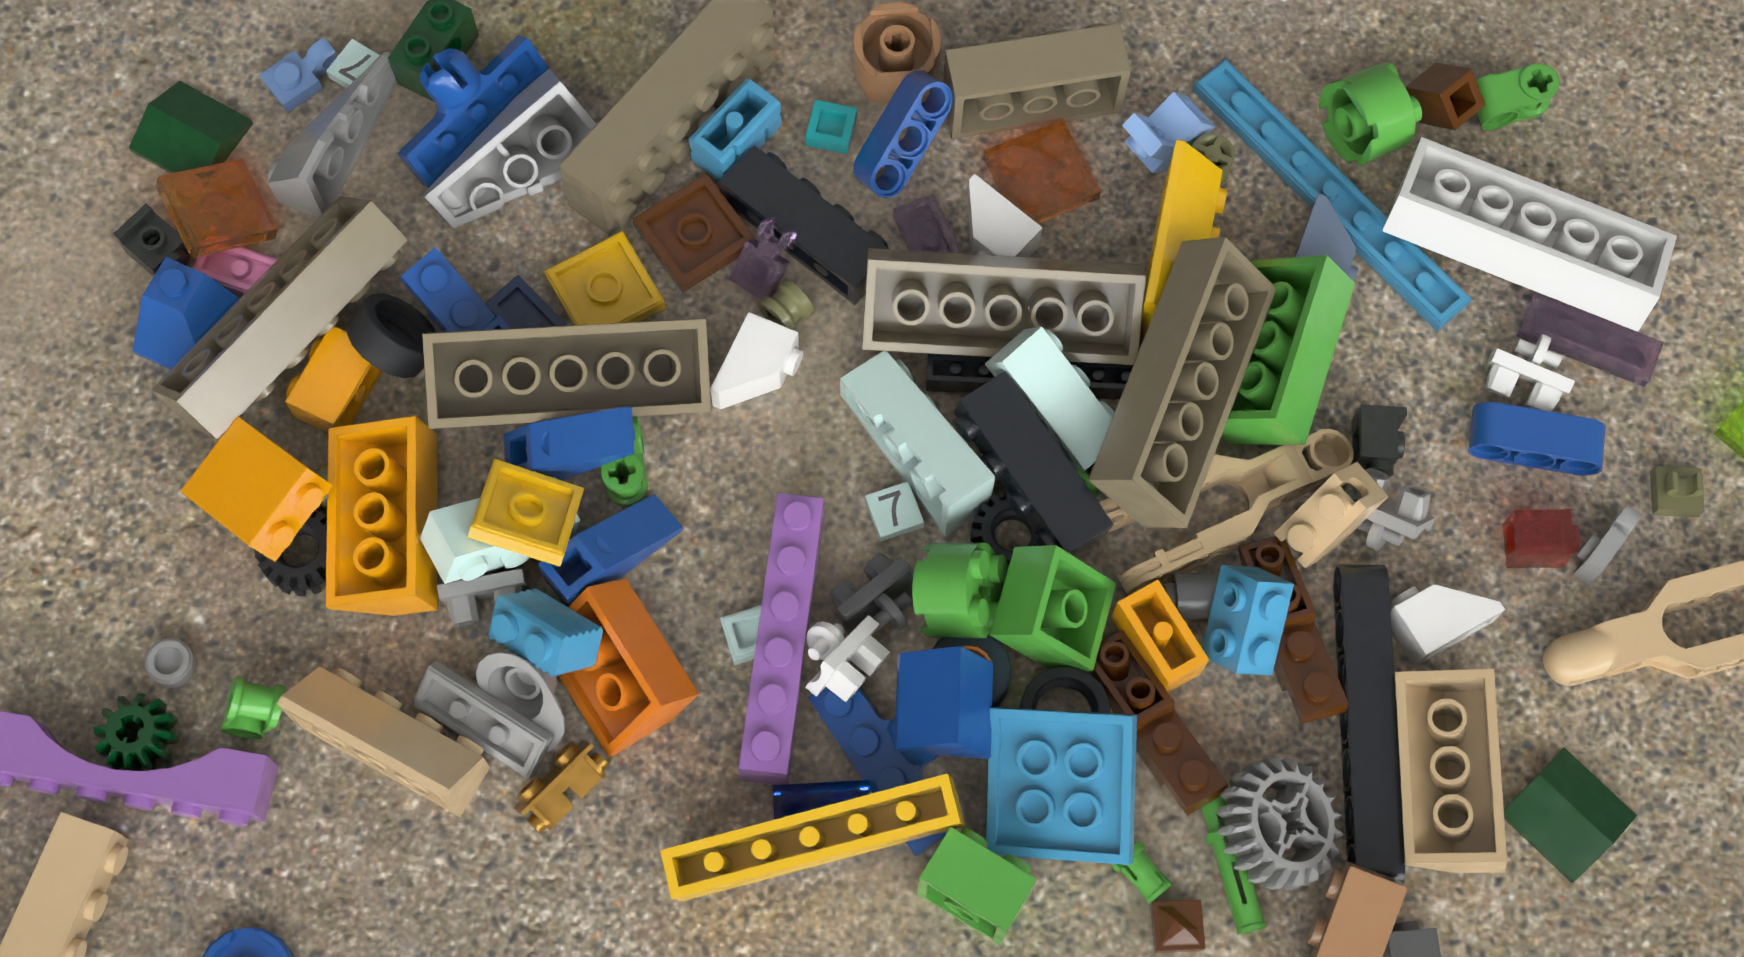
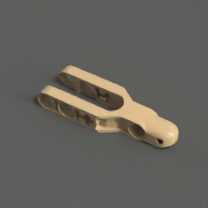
M1321 429L1308 435L1305 445H1283L1251 460L1214 454L1201 492L1221 483L1231 485L1244 495L1248 510L1196 533L1194 539L1167 552H1164L1163 549L1154 552L1151 559L1132 567L1122 575L1116 574L1126 595L1129 596L1156 580L1163 584L1172 580L1173 573L1190 572L1238 550L1239 545L1247 544L1264 513L1307 494L1315 487L1325 483L1335 472L1349 466L1354 456V450L1350 441L1336 430ZM1110 498L1099 502L1114 524L1108 533L1136 522Z
M1744 560L1668 580L1661 590L1654 592L1639 613L1609 620L1553 640L1544 650V668L1555 682L1564 686H1574L1647 666H1652L1686 679H1693L1744 665V633L1685 649L1672 642L1665 634L1662 626V617L1665 613L1710 602L1719 594L1744 588Z

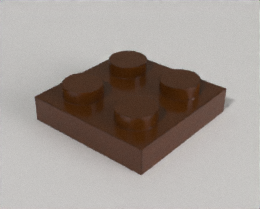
M707 173L632 218L634 227L682 293L757 247L754 235Z

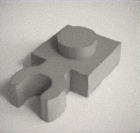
M1627 504L1616 515L1600 538L1592 534L1576 555L1583 561L1573 575L1587 585H1590L1604 571L1643 515Z

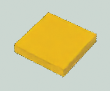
M623 231L544 271L546 280L573 325L637 322L666 308L664 299Z
M494 459L469 530L468 538L560 567L584 488Z

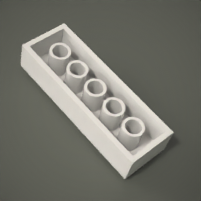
M1421 137L1405 171L1382 230L1637 332L1660 298L1677 238L1676 235L1423 137Z

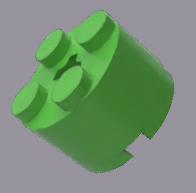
M1390 62L1371 65L1331 82L1322 89L1319 97V110L1325 107L1327 110L1328 121L1323 122L1322 126L1329 143L1335 152L1346 162L1358 161L1356 166H1362L1410 144L1415 134L1416 122L1422 119V109L1418 100L1413 96H1409L1405 86L1399 79L1395 66Z
M929 543L925 545L922 551L929 553L926 560H917L912 584L915 615H924L928 626L920 627L923 634L929 638H987V635L991 632L1002 593V583L1005 582L1008 571L1005 556L1003 554H995L992 547L987 543Z

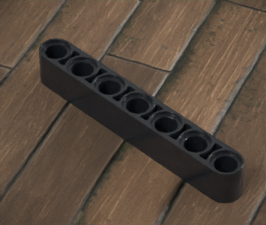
M1338 564L1335 567L1333 579L1337 676L1349 703L1347 712L1339 714L1346 857L1349 862L1404 883L1405 853L1388 571L1385 565Z

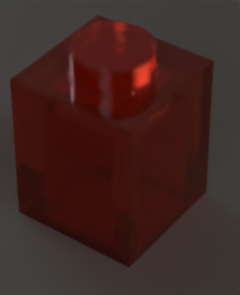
M1571 509L1514 510L1502 524L1507 568H1562L1579 549L1580 533L1577 525H1572Z

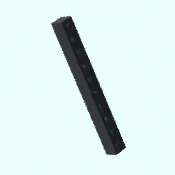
M928 354L926 391L973 392L995 378L985 365L992 357ZM1069 361L1071 365L1077 366L1086 374L1091 383L1089 389L1098 399H1120L1133 368V365Z

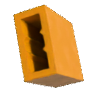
M237 416L180 492L248 546L276 562L282 552L291 544L293 538L313 511L319 507L333 485L265 434Z

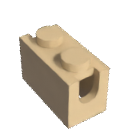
M1356 462L1335 472L1274 534L1281 542L1288 539L1290 546L1294 550L1303 553L1297 560L1304 568H1307L1328 556L1389 496L1362 466ZM1347 484L1354 486L1362 496L1356 503L1343 490Z

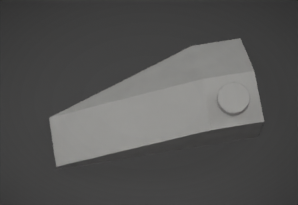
M384 51L287 145L281 158L276 159L272 163L268 173V185L278 203L319 218L337 199L397 83L388 60L390 52Z
M549 68L509 103L423 195L453 228H456L501 209L503 204L526 194L532 196L544 191L543 187L562 180L559 165L597 124Z

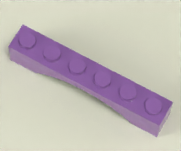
M777 493L740 754L739 773L741 781L789 786L806 635L825 516L824 498Z
M0 711V786L11 787L13 780L29 782V789L45 794L58 795L60 788L77 790L76 797L92 802L105 803L107 796L124 798L123 804L125 806L140 810L152 811L154 804L172 806L171 813L188 818L199 819L201 812L219 814L218 821L236 826H247L249 819L265 822L278 770V765L268 755L218 748L199 759L171 768L149 771L115 770L89 763L71 754L60 745L46 726L32 716Z

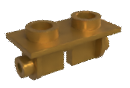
M582 740L578 745L573 741L567 744L553 758L552 762L556 766L543 779L539 776L531 779L517 794L521 801L514 809L523 816L530 810L533 815L527 822L539 834L546 828L551 831L574 807L563 794L568 787L582 799L606 776L604 771L610 766L609 763L598 752H595L591 757L587 755L594 747L592 743Z

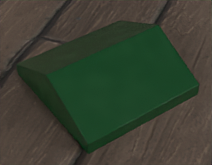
M179 81L148 103L129 149L132 153L204 191L251 128L253 122L248 117Z
M1565 747L1504 808V819L1571 883L1575 882L1616 842L1637 816Z

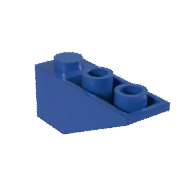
M621 407L529 423L505 433V462L549 477H556V479L563 481L634 454L635 440L632 407Z
M653 494L571 538L568 541L560 567L543 561L538 566L546 583L565 606L569 607L587 587L621 579L683 531L684 528L660 499Z

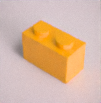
M334 326L324 337L317 338L312 345L307 366L301 375L298 374L291 380L287 388L285 403L296 419L328 433V428L353 424L383 371L375 368L362 358L351 345L347 332Z
M1159 580L1150 583L1117 602L1111 616L1112 621L1119 631H1124L1168 693L1202 673L1209 658Z

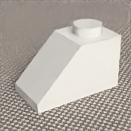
M974 174L969 179L967 192L971 254L1030 257L1039 247L1042 227Z
M748 312L710 388L712 406L723 409L781 388L787 374L790 376L795 375L803 357V351L799 350L798 332Z
M1435 584L1421 592L1414 586L1392 600L1394 608L1391 610V628L1393 634L1416 667L1493 623L1505 608L1500 601Z

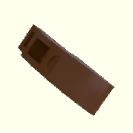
M1274 536L1239 545L1238 551L1242 566L1261 568L1294 584L1274 671L1282 691H1288L1300 723L1304 724L1347 712L1348 700L1314 622L1316 610L1286 540L1281 542Z
M1121 630L1101 641L1094 670L1090 672L1102 684L1113 713L1137 715L1136 750L1159 785L1165 784L1187 816L1221 797L1219 794L1228 788V783L1174 710V700L1124 631Z

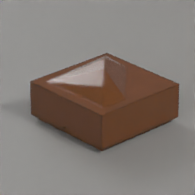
M1201 900L1157 901L1150 904L1154 954L1200 952L1206 949Z

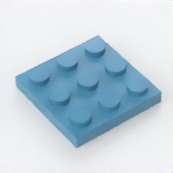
M1008 707L990 708L992 732L991 758L988 759L986 840L989 844L986 848L997 855L1003 856L1011 854L1016 857L1121 865L1132 864L1134 855L1137 715Z

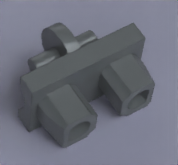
M878 553L866 563L864 568L866 577L870 582L858 590L850 581H843L830 591V597L848 635L868 615L879 623L875 631L881 629L888 622L898 631L907 625V620L902 611L913 603L910 597L912 595L913 577L910 573V564L902 557L894 562L884 554Z

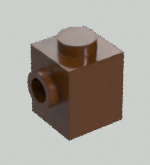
M1436 62L1405 87L1409 96L1416 98L1421 106L1422 119L1419 122L1455 131L1485 106L1472 69Z

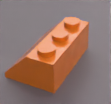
M626 578L587 587L568 607L603 629L595 665L558 676L608 757L618 754L672 721L699 695Z

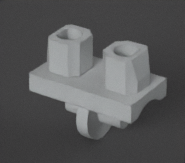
M1374 468L1366 469L1365 471L1386 493L1391 477ZM1406 485L1401 488L1397 501L1387 498L1357 527V529L1368 533L1366 539L1367 548L1379 551L1386 541L1400 546L1404 536L1415 539L1421 531H1430L1435 517L1427 514L1431 493L1417 486ZM1355 487L1346 492L1355 503L1362 498L1360 492Z
M503 566L486 571L474 580H460L437 585L439 599L447 606L456 628L481 623L477 600L494 597L496 601L499 595L505 596L507 593L512 595L513 592L518 594L520 591L524 592L529 589L527 576H524L523 570L517 569L488 575L489 572L505 570Z

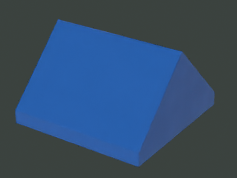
M962 646L900 653L897 663L894 750L979 759L991 758L992 729L990 708H992L993 662Z

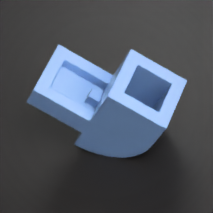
M1173 92L1149 117L1133 113L1122 125L1131 135L1125 143L1152 173H1159L1168 169L1176 140L1185 141L1192 146L1198 137L1209 134L1215 128L1213 123L1188 96Z

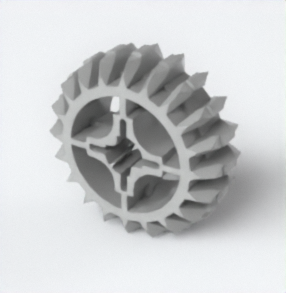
M1269 757L1261 760L1260 763L1258 761L1245 765V768H1242V772L1234 774L1229 779L1231 787L1226 788L1219 794L1227 805L1220 807L1215 812L1225 820V826H1222L1216 833L1227 836L1229 844L1223 852L1228 854L1235 853L1237 858L1233 869L1247 870L1248 882H1262L1264 889H1285V891L1298 889L1300 886L1313 884L1316 880H1319V875L1325 874L1327 870L1332 869L1329 859H1333L1336 855L1340 854L1333 841L1339 840L1344 835L1335 828V821L1343 814L1332 810L1330 803L1337 795L1324 793L1323 787L1326 779L1312 778V766H1298L1296 759L1285 758L1280 760L1279 757ZM1268 787L1278 790L1276 797L1269 801L1262 797ZM1292 846L1297 849L1294 857L1290 861L1283 859L1284 850L1290 849Z

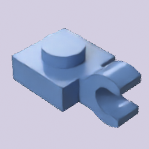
M322 38L309 48L303 59H301L296 51H293L259 74V76L285 111L289 113L323 89L318 78L327 73L326 70L337 56L334 54L335 50L329 42Z

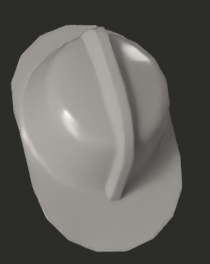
M500 651L484 657L479 662L476 670L478 687L553 734L554 738L547 752L553 750L561 743L565 733V718L554 696L557 687L556 676L550 677L548 672L543 673L542 668L536 669L535 664H531L522 656L516 655L515 651L510 653Z

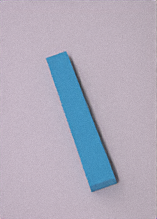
M1224 59L1194 83L1192 91L1311 208L1318 193L1328 197L1356 247L1355 252L1436 332L1469 305L1472 298L1416 244L1382 231L1387 216L1228 60Z

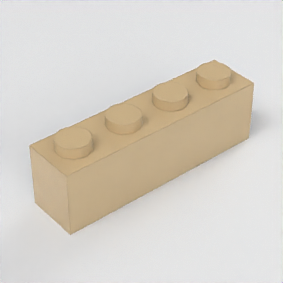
M60 812L0 944V957H84L87 949L85 938L92 922L98 921L106 908L108 901L106 891L113 875L119 874L126 863L128 856L126 845L129 839L115 830Z

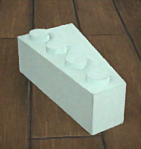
M882 351L840 378L841 397L903 481L909 482L913 494L944 536L974 518V515L978 513L979 506L983 502L989 503L994 486V474L938 411L931 398L924 394L913 382L909 369L900 359L895 361L887 351Z

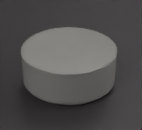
M175 638L158 641L149 649L145 658L147 674L158 685L165 688H177L186 684L193 677L197 667V659L193 650L186 643Z

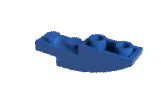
M436 247L399 277L401 282L429 312L427 315L442 332L510 328L499 315L495 316Z

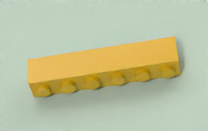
M947 773L660 850L671 899L686 901L948 831L950 827L954 829L965 827V822L954 779Z

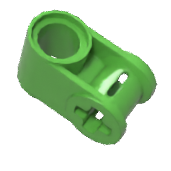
M1539 63L1504 73L1489 74L1477 79L1476 82L1485 102V106L1476 113L1481 128L1484 131L1496 130L1511 123L1542 115L1549 107L1551 98L1559 88L1560 81L1556 71L1548 65Z
M632 416L635 430L634 454L600 466L601 476L610 499L621 507H630L642 501L648 493V481L643 457L645 451L638 416ZM628 476V483L621 484V477Z
M235 676L230 684L221 731L242 738H264V735L272 728H275L278 723L282 709L277 705V702L285 693V686L276 684L273 688L257 683L245 682L244 677Z

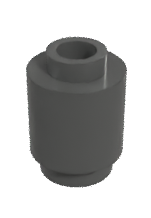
M1219 572L1173 573L1171 583H1164V590L1184 620L1209 619Z

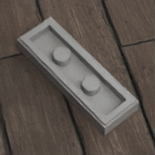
M438 661L428 666L411 705L458 735L478 744L486 753L527 779L536 774L554 738V735Z

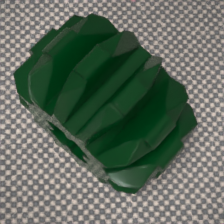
M137 693L131 703L125 696H118L117 711L113 712L108 708L101 709V714L108 721L107 724L93 727L94 734L103 738L95 746V750L101 756H108L106 760L108 767L115 770L123 767L124 770L139 771L142 766L146 771L156 770L155 759L158 757L166 761L172 760V754L165 747L168 744L180 742V736L176 732L171 731L178 723V719L173 713H166L167 704L158 698L150 702L146 694ZM138 727H141L142 729L138 731L139 739L135 742H132L131 740L136 738L135 730Z

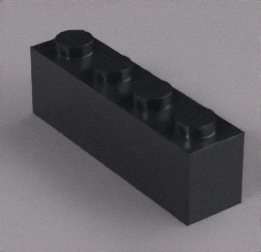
M753 145L719 180L721 193L738 215L848 301L856 305L865 295L868 248L889 249L887 242L875 231H865L854 222L853 216L843 206L839 204L832 205L822 198L819 190L812 182L806 178L799 180L787 171L786 165L777 155L772 152L765 154Z
M1006 371L959 400L954 412L956 416L954 423L957 430L967 442L973 441L983 454L981 460L994 474L995 481L1000 479L1010 493L1007 495V498L1014 512L1021 519L1026 517L1036 530L1034 538L1038 546L1057 545L1075 556L1107 535L1114 525Z

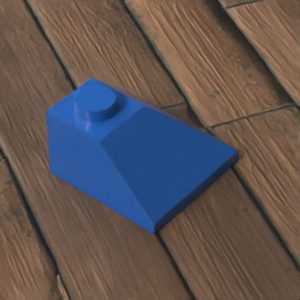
M165 257L142 295L132 351L138 356L171 370L240 298L206 274Z

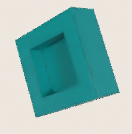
M815 100L805 136V146L848 154L858 116V108Z

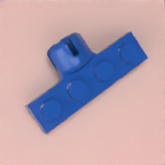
M518 35L479 72L464 52L452 48L442 50L432 56L434 63L440 69L439 71L434 72L428 63L422 66L420 83L436 103L437 113L397 153L422 185L430 187L517 95L549 69L527 37Z
M861 686L847 702L843 701L827 687L817 697L814 694L808 697L872 793L925 780L923 771L926 765L940 756L938 754L894 750L895 717L885 720ZM948 831L908 841L906 844L914 856H919L943 839Z

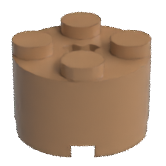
M906 2L884 3L873 8L870 11V15L861 23L859 22L855 28L853 38V70L856 81L868 100L888 104L904 77L913 71H923L938 78L941 54L940 30L931 16L930 19L919 12L918 7ZM930 89L926 90V92L922 96V99H925L929 96Z

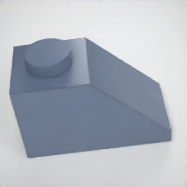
M1318 193L1294 257L1328 255L1354 281L1359 268L1351 265L1356 247L1328 197Z

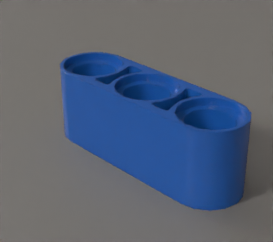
M913 71L906 75L853 164L855 178L880 197L889 198L899 194L951 110L953 104L951 89L944 82L923 71ZM930 89L928 98L921 103L923 94L926 90ZM907 127L906 135L902 140L898 141L901 131ZM885 165L883 174L875 179L877 171Z
M1484 402L1476 404L1472 409L1468 452L1476 458L1573 475H1595L1600 473L1603 467L1606 426L1604 423L1591 418L1502 403Z

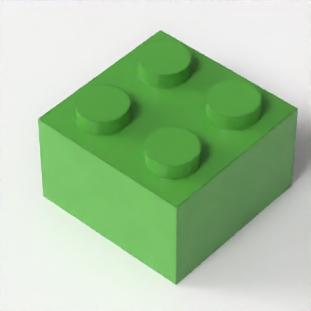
M1057 545L1014 547L990 636L1047 669L1072 666L1083 671H1093L1116 582Z
M950 827L919 877L917 895L998 945H1001L1028 900L1037 879L1029 875L1032 870L1031 867L1011 854H1006L1002 858L988 850L986 847L989 842L978 833L968 828H963L959 832Z

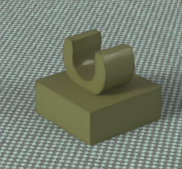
M1655 466L1650 471L1652 515L1699 517L1705 512L1702 468Z

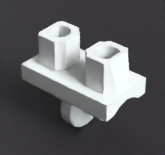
M1541 334L1535 345L1519 339L1514 351L1529 357L1528 361L1497 348L1495 352H1491L1486 363L1491 368L1488 373L1485 389L1499 396L1509 398L1518 378L1528 381L1534 385L1524 406L1532 409L1551 412L1559 402L1560 397L1570 393L1575 381L1540 366L1542 362L1557 369L1563 357L1547 350L1551 337Z
M868 615L846 638L843 636L845 633L844 628L838 623L832 625L822 621L814 624L806 635L809 646L808 655L813 660L821 659L824 661L820 665L821 670L805 688L817 697L827 687L843 701L847 702L866 679L850 662L852 661L871 677L890 654V651L872 637L879 623Z

